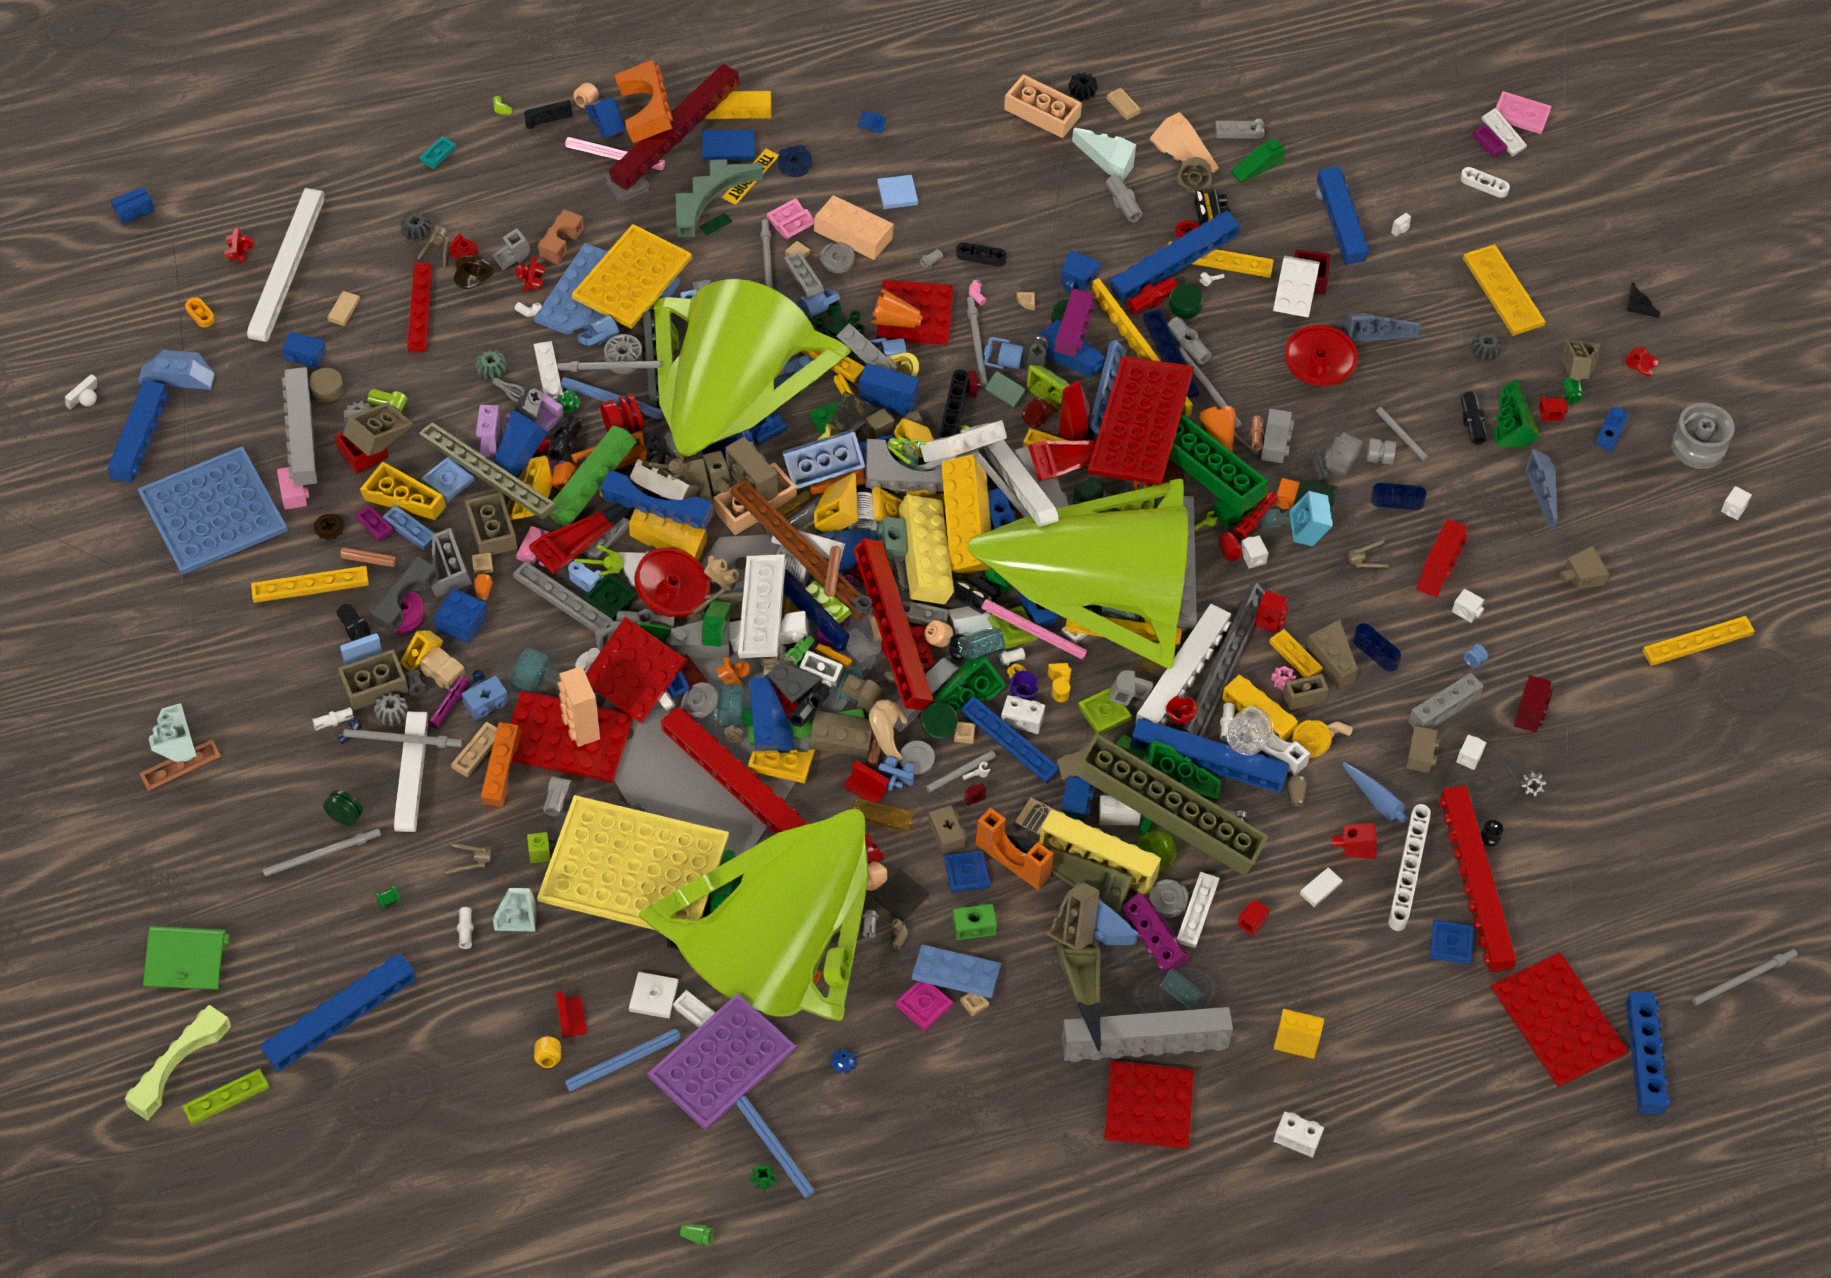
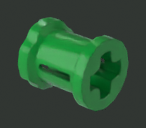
M395 885L381 893H375L381 909H384L386 905L393 902H401Z

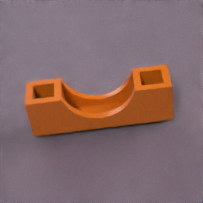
M498 723L481 793V799L484 804L504 807L508 790L509 768L513 755L517 752L521 736L518 725Z

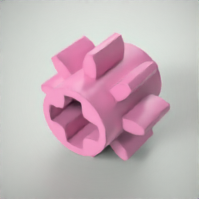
M1286 666L1276 667L1275 673L1271 677V680L1275 681L1274 687H1278L1283 691L1285 682L1296 680V676L1292 675L1293 669L1290 670Z

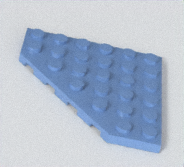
M584 243L542 305V309L535 315L534 322L567 335L573 333V330L580 328L584 330L589 329V324L604 317L605 315L572 299L571 294L608 251ZM675 278L659 298L672 297L680 285V279Z

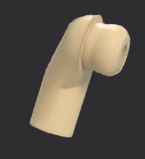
M1338 721L1327 725L1331 732V737H1334V734L1338 732L1350 736L1353 727Z

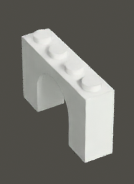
M1000 420L961 430L960 434L928 441L926 445H920L924 462L953 457L1006 439L1007 436L1003 421Z

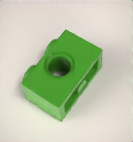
M979 904L974 907L961 906L953 909L952 922L956 940L996 935L997 923L993 904ZM971 919H976V920H978V921H977V922H972V921H970V920H971Z

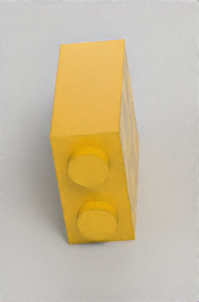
M1283 1009L1274 1049L1314 1059L1321 1037L1324 1018Z

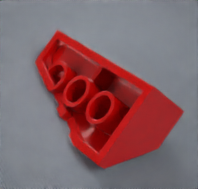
M1078 380L1063 389L1059 435L1068 441H1086L1088 433L1090 406Z

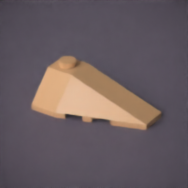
M1180 112L1166 118L1150 137L1151 142L1161 152L1171 154L1176 161L1181 160L1183 162L1191 157H1200L1211 165L1212 173L1219 169L1191 124Z

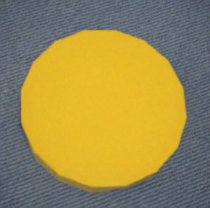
M1306 720L1295 728L1292 740L1310 752L1309 758H1314L1326 753L1330 748L1332 737L1329 728L1319 720Z

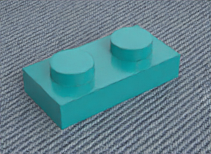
M442 136L420 156V162L434 170L456 149V144Z

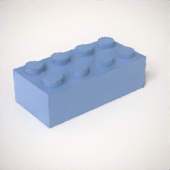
M853 429L782 451L790 479L796 486V489L865 468Z

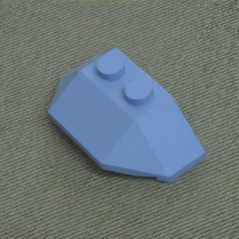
M162 350L141 368L138 384H142L144 380L171 387L211 390L215 374L197 352Z
M1100 899L1098 900L1093 938L1101 941L1104 945L1136 944L1138 932L1131 928Z

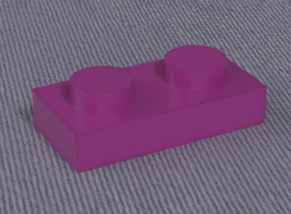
M371 505L355 514L356 520L378 542L394 533L393 527Z

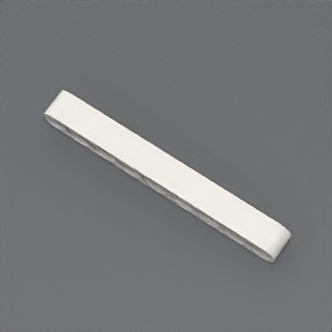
M1000 440L985 445L984 449L987 458L1036 524L1042 527L1058 522V513L1055 506L1006 442Z

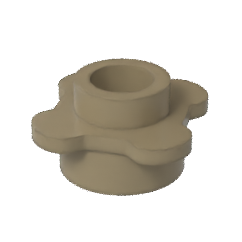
M730 725L724 729V742H743L742 728L737 725Z

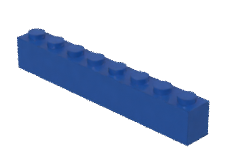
M1228 211L1218 214L1214 219L1204 222L1200 227L1189 231L1185 236L1174 240L1165 248H1160L1156 253L1145 257L1141 262L1130 266L1121 274H1116L1111 279L1112 291L1123 303H1126L1130 298L1140 294L1142 289L1148 284H1158L1239 236L1240 224Z
M1140 718L1137 720L1130 743L1131 748L1143 751L1148 750L1151 741L1170 745L1176 749V752L1184 757H1188L1192 763L1200 768H1204L1208 772L1280 794L1289 768V764L1280 760L1270 759L1260 754H1254L1244 749L1234 748L1224 743H1218L1205 737L1195 736L1185 731L1172 729L1168 726L1159 725Z
M401 953L388 958L383 965L373 968L368 975L362 979L355 980L350 987L344 991L337 992L332 999L319 1004L314 1011L303 1015L296 1023L285 1027L275 1037L267 1039L260 1046L263 1056L277 1073L415 981L414 969Z

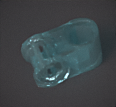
M851 665L844 671L842 681L838 687L836 700L840 701L842 699L856 705L857 700L840 693L849 674L862 679L861 669L858 666Z

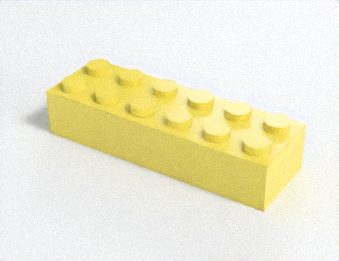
M907 494L899 506L900 519H905L907 553L905 555L910 599L946 604L954 592L942 500Z
M1051 809L1041 827L1040 844L1115 867L1117 870L1133 876L1129 888L1131 890L1148 896L1150 889L1158 878L1161 858L1156 854L1141 850L1134 844L1123 842L1118 837L1103 833L1100 829L1092 828L1080 820H1074L1063 812Z

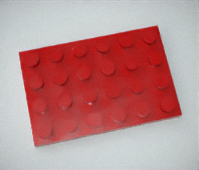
M523 690L520 691L509 723L518 725L521 731L518 749L514 753L511 762L614 783L634 721L633 717L624 711L597 706L600 739L578 747L576 741H572L569 736V726L565 725L562 720L561 714L563 713L560 707V698Z
M1561 952L1491 985L1492 991L1558 1088L1627 1055L1629 1052Z

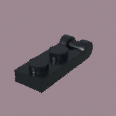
M570 100L528 109L524 112L525 126L528 129H533L539 124L573 116Z

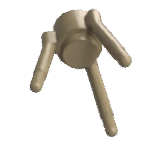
M442 226L434 227L427 243L417 257L418 260L421 259L431 243L437 245L444 243L443 267H446L449 237L446 236V228Z
M676 449L673 452L677 459L671 460L669 465L649 463V466L669 469L671 473L676 474L671 477V480L684 477L687 466L684 462V457Z
M1381 540L1362 548L1347 551L1349 564L1355 565L1356 568H1389V564L1362 563L1366 560L1364 551L1380 546L1385 541Z
M721 589L700 607L692 611V614L686 617L688 622L691 624L704 620L705 613L703 609L724 593L725 589Z
M452 843V847L474 851V861H478V863L445 870L444 874L477 867L485 868V863H490L491 847H474Z

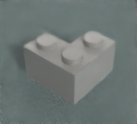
M1275 409L1269 410L1261 460L1283 463L1284 456L1288 457L1290 446L1286 445V443L1291 440L1294 420H1291L1292 412Z

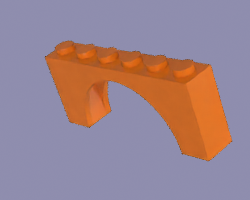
M650 60L615 74L616 83L623 97L637 93L653 95L648 105L642 111L625 120L627 131L633 143L672 129L671 121H673V117L670 112L669 100L666 95L667 92L659 65H655L654 61Z

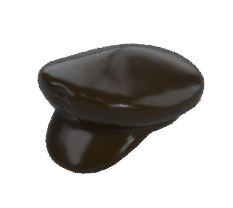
M475 255L463 256L455 262L457 270L454 274V282L462 289H471L493 275V266L482 257Z

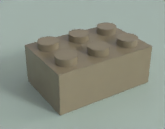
M743 437L726 447V464L732 477L738 483L746 479L767 501L777 497L778 473L773 466L770 467L764 455L756 451L754 444L748 442Z
M502 492L465 500L466 513L479 554L491 553L492 556L517 549L516 536Z
M394 649L338 668L340 681L352 711L375 704L376 699H381L382 694L387 697L390 692L393 696L397 693L402 695L408 692L407 681Z

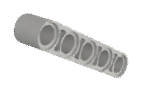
M945 657L925 674L932 698L960 669ZM901 698L896 703L906 717L907 724H903L900 717H898L893 727L898 732L907 727L922 712L920 710L904 708Z

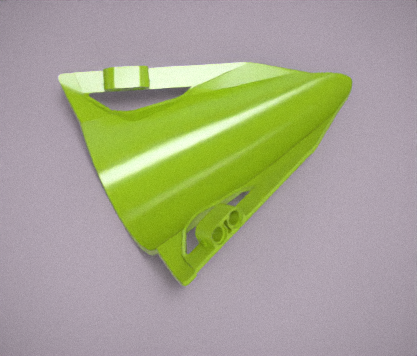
M740 279L720 280L701 288L692 299L665 297L659 298L653 303L657 361H662V368H658L659 404L671 429L676 450L685 457L692 456L715 442L751 429L797 393L803 391L819 379L827 370L851 352L850 348L840 341L815 331L807 316L789 298L768 286L753 281ZM672 312L688 322L681 353L675 361H673V352L679 349L678 331L671 321ZM800 351H824V353L774 390L775 378L793 355Z
M1175 479L1162 485L1057 508L1058 522L1039 527L1033 518L1028 515L980 534L969 542L967 548L974 558L991 567L1030 601L1167 669L1173 668L1188 545V513L1186 506H1183V479ZM1165 496L1159 506L1153 508L1155 504L1154 499ZM1112 508H1117L1119 510L1115 512L1098 513L1099 511ZM1100 605L1140 615L1150 622L1159 642L1154 643L1084 608V606Z
M850 809L827 820L777 833L645 908L639 913V916L653 929L676 943L691 967L706 982L729 999L739 994L759 1013L771 1016H791L801 1010H805L826 1019L840 1021L844 1017V1005L869 882L865 841L866 824L863 812L859 809ZM742 875L740 885L710 915L697 921L671 918L672 914ZM841 930L838 947L829 949L826 956L824 978L830 988L828 997L825 998L813 983V978L832 937Z

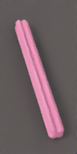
M567 137L565 141V146L568 148L620 160L628 153V151ZM660 160L652 168L662 171L665 167V161Z
M988 599L982 605V609L1080 659H1083L1087 653V650Z

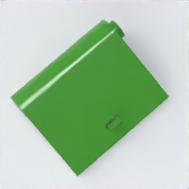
M151 926L148 934L143 986L218 990L222 950L229 946L230 934H227L225 929Z

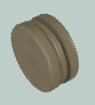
M321 368L314 371L309 377L310 394L316 401L331 403L342 396L344 384L342 376L337 370Z

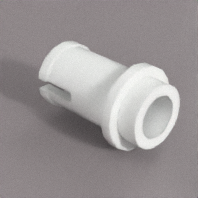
M1023 648L1009 652L1003 651L999 654L1000 662L1002 665L1008 666L1012 662L1024 660L1025 653Z

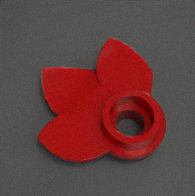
M1643 347L1634 348L1625 357V364L1628 368L1637 369L1639 373L1645 376H1652L1650 368L1656 367L1659 364L1658 359L1651 354H1647V349Z

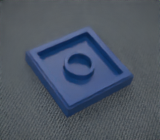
M984 850L944 855L951 893L991 887Z
M1433 920L1430 959L1470 965L1474 926Z

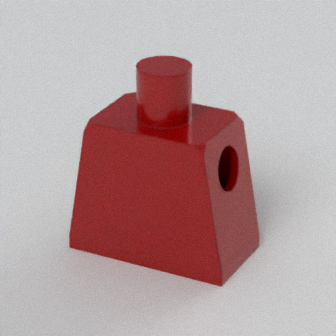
M1376 823L1345 825L1344 835H1332V847H1344V856L1377 859Z

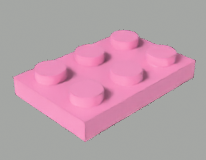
M1503 91L1496 108L1510 125L1542 134L1552 106Z

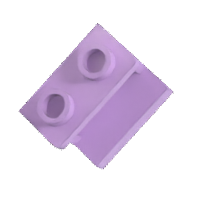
M539 391L542 401L535 423L549 432L564 417L563 406ZM510 414L506 415V425L509 421Z
M480 405L476 436L482 437L479 453L492 462L495 460L502 437L499 406Z

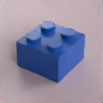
M452 588L433 617L435 630L470 644L488 616L487 605L485 601Z

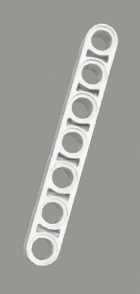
M408 711L405 734L427 736L428 712ZM403 743L394 829L397 832H416L426 744Z
M1423 804L1414 807L1408 826L1388 920L1390 928L1395 931H1401L1406 927L1410 915L1431 814L1430 809Z

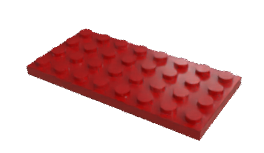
M1127 356L1121 357L1089 464L1088 474L1162 485L1194 373V366Z

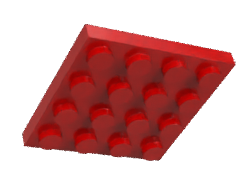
M883 279L882 289L887 290L920 310V315L923 316L920 325H916L915 328L878 325L876 339L886 338L887 340L903 338L904 342L948 345L954 285Z
M624 617L585 674L593 690L643 724L687 662V659L633 621Z
M1111 1060L1104 1140L1188 1149L1194 1070Z

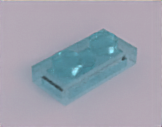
M1174 968L1169 970L1160 984L1163 989L1189 1010H1194L1205 994Z

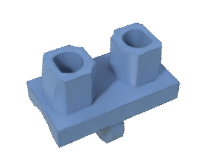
M889 756L883 764L880 763L878 768L880 770L879 774L889 779V791H893L895 787L902 789L903 783L913 786L915 770L913 764L904 763L902 770L896 769L898 761Z

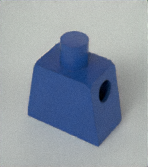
M1070 250L1061 274L1064 290L1067 292H1072L1074 288L1081 291L1085 290L1099 275L1101 262Z
M1612 407L1601 427L1595 445L1613 452L1625 429L1629 413L1621 408ZM1609 430H1611L1614 433L1613 436L1607 435Z

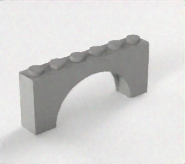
M867 439L865 446V488L873 489L877 486L893 491L899 489H908L909 491L926 490L928 492L944 491L942 468L928 472L906 468L891 456L887 449L886 440ZM979 448L959 454L956 458L979 452Z

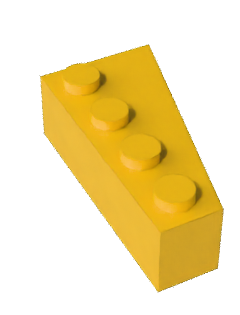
M383 461L360 488L365 501L390 508L396 505L405 512L436 520L446 508L443 495Z
M638 509L634 510L629 521V532L632 538L650 547L654 546L657 549L665 547L680 549L689 553L698 561L707 543V528L706 530L696 529L685 523H676L666 517L660 518L653 513H643Z

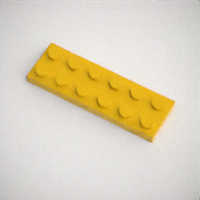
M1495 244L1463 255L1466 265L1512 336L1545 325L1546 321Z

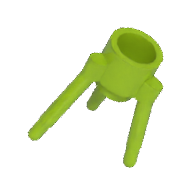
M901 436L898 439L891 438L887 443L888 451L917 469L919 466L903 455L906 451L904 443L926 445L927 443L906 439Z
M600 545L596 547L610 554L604 560L575 559L577 563L604 565L608 570L598 573V576L619 573L624 566V560L619 552H614Z

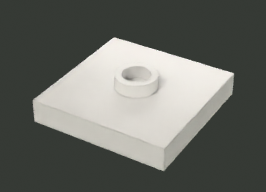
M638 972L629 1005V1012L670 1019L679 980Z

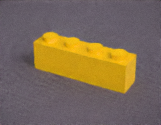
M732 91L705 119L771 118V91Z
M1238 675L1224 688L1222 699L1227 703L1234 704L1239 713L1242 714L1248 707L1253 706L1266 717L1269 727L1280 739L1286 741L1293 735L1298 724L1296 718L1283 710L1277 702H1273L1262 690H1258L1248 679Z

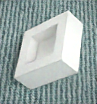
M1405 213L1396 219L1391 233L1396 237L1401 233H1405L1410 227L1411 216Z

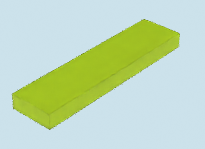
M259 1068L183 1105L182 1108L191 1126L270 1087Z

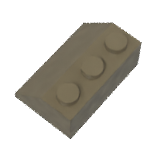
M816 711L809 748L868 758L872 734L869 719Z

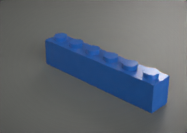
M1339 166L1319 169L1316 180L1344 263L1347 265L1365 262L1367 254H1369V245L1365 243L1363 229H1360L1359 216L1355 214L1354 202L1350 200V190L1345 185L1344 173H1341Z
M143 380L108 466L111 479L133 483L135 476H138L140 463L145 459L146 448L151 444L152 433L157 429L158 418L162 416L164 403H167L169 398L165 384Z

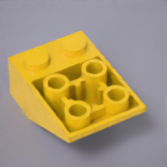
M855 473L848 475L825 489L814 511L815 528L825 533L842 530L858 521Z

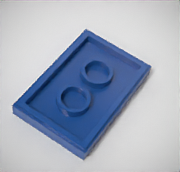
M702 130V160H754V130Z

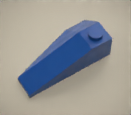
M834 530L818 535L845 543L839 572L849 570L857 563L853 549L864 538L878 541V534H876L875 530Z
M769 677L749 678L755 751L794 750L793 730Z

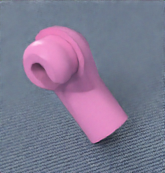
M974 280L969 286V296L973 297L978 304L983 305L986 302V298L980 294L982 284L979 280Z

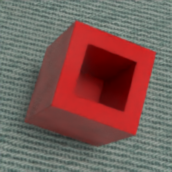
M1253 899L1239 915L1237 926L1254 937L1267 921L1270 910L1263 903Z

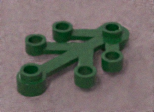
M838 301L829 304V308L826 310L829 315H832L835 326L825 322L823 316L815 317L814 325L817 328L824 329L819 331L824 335L829 336L830 332L837 336L849 323L853 326L860 320V312L852 310L850 318L843 325L839 314L841 305ZM862 324L854 325L856 330L861 329L858 332L863 335L864 326ZM851 351L847 357L851 356L853 352Z

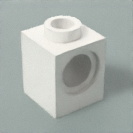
M1735 486L1725 500L1721 512L1738 520L1747 507L1752 494Z
M1260 535L1242 540V556L1248 568L1266 564L1268 551Z
M1464 589L1455 600L1452 612L1472 623L1476 617L1479 618L1483 613L1484 608L1482 605L1484 599Z
M1468 735L1456 762L1475 770L1483 754L1486 742L1478 737Z

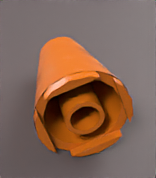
M881 289L880 292L883 293V296H879L873 312V316L876 318L875 321L871 320V324L915 328L916 325H920L923 316L920 315V310L887 290Z
M1216 406L1202 411L1199 420L1203 430L1233 453L1235 409L1223 406V409L1217 410Z

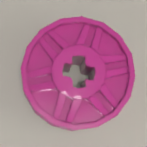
M411 592L401 603L400 609L405 620L396 632H412L419 628L424 621L425 612L422 599L418 594Z

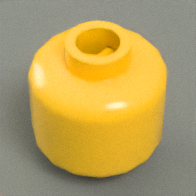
M550 1036L538 1039L534 1045V1059L536 1063L544 1068H551L557 1065L561 1060L560 1041Z

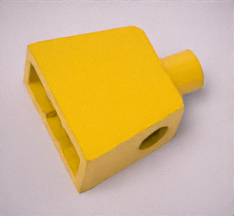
M904 418L901 419L894 430L896 439L901 436L906 439L924 442L935 440L928 427ZM904 443L906 446L904 455L923 457L920 445Z

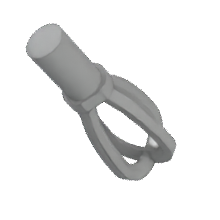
M497 377L492 381L494 385L505 391L507 396L515 402H518V399L511 394L517 397L525 395V389L519 385L509 384ZM511 387H515V388H517V389H520V390L522 391V393H521L520 391L514 389V388H511Z

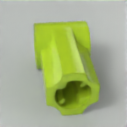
M371 389L367 402L372 406H379L388 402L401 413L407 402V397L398 391L391 394Z

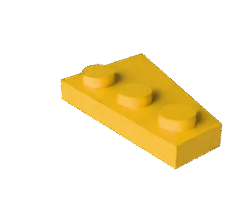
M808 749V752L790 750L789 753H779L777 750L753 751L747 769L755 773L805 783L815 755V749Z

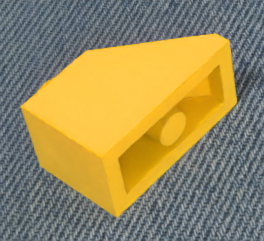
M431 630L416 631L400 664L408 671L420 670V660L436 646L440 648L444 641Z

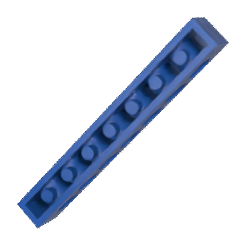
M1001 489L989 491L991 530L1016 521L1017 516L1014 509L1011 510L1010 500ZM1017 590L1031 622L1043 628L1056 625L1059 614L1046 608H1037L1036 606L1040 605L1030 601Z

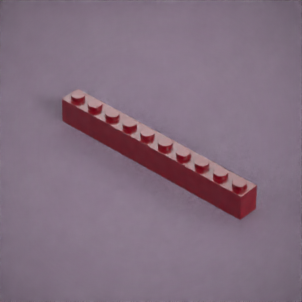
M725 64L719 66L671 111L673 121H671L672 129L640 140L609 169L611 182L626 191L634 186L643 175H646L654 165L659 163L663 156L668 154L677 143H680L689 132L693 131L697 124L702 122L732 91L739 87V72Z

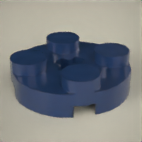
M803 145L781 149L777 158L778 169L783 174L784 172L789 174L790 177H801L807 174L810 167H812V156Z

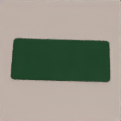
M723 213L699 227L706 235H709L733 221L726 213Z

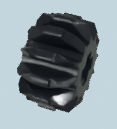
M1078 72L1077 75H1072L1069 82L1070 95H1074L1075 99L1081 98L1083 100L1086 98L1089 100L1090 97L1095 96L1098 89L1096 77H1092V74L1087 75L1085 72L1083 74Z

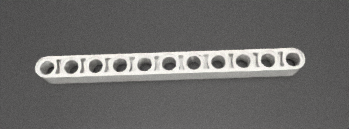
M310 188L304 189L249 324L248 339L264 342L269 340L323 205L324 191Z

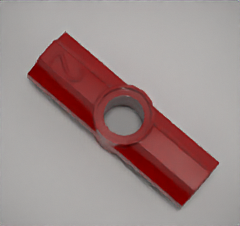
M1169 277L1156 285L1148 284L1142 289L1140 294L1127 300L1128 310L1132 314H1137L1150 306L1153 308L1159 306L1164 298L1170 296L1171 291L1178 286L1176 280L1173 277Z

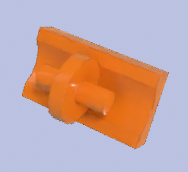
M729 657L723 658L725 664L716 668L719 678L723 680L727 689L735 685L739 689L744 688L745 686L740 678L746 677L750 673L749 664L746 661H739L734 665Z

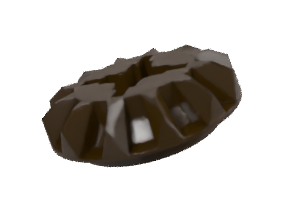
M335 514L322 515L314 523L315 534L320 539L325 538L327 541L330 538L336 539L338 535H342V531L345 529L344 521ZM326 524L332 527V531L326 528Z

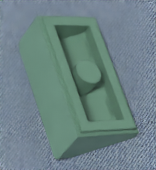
M998 371L993 375L985 388L987 392L1013 408L1025 398V388Z

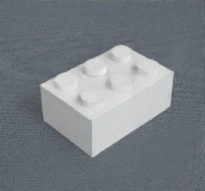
M1284 255L1273 311L1309 317L1320 262Z

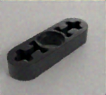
M965 242L959 243L956 247V257L963 261L1000 267L1005 265L1007 260V253L1003 249ZM983 252L986 256L979 257L977 253Z
M653 433L647 440L646 461L651 462L654 456H659L660 462L658 464H665L666 439L658 433ZM657 438L661 441L660 443H657V450L660 451V453L656 451V445L653 444V442L657 441Z

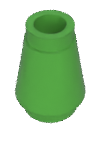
M683 1224L680 1230L681 1237L701 1246L710 1245L714 1235V1229L710 1228L709 1225Z

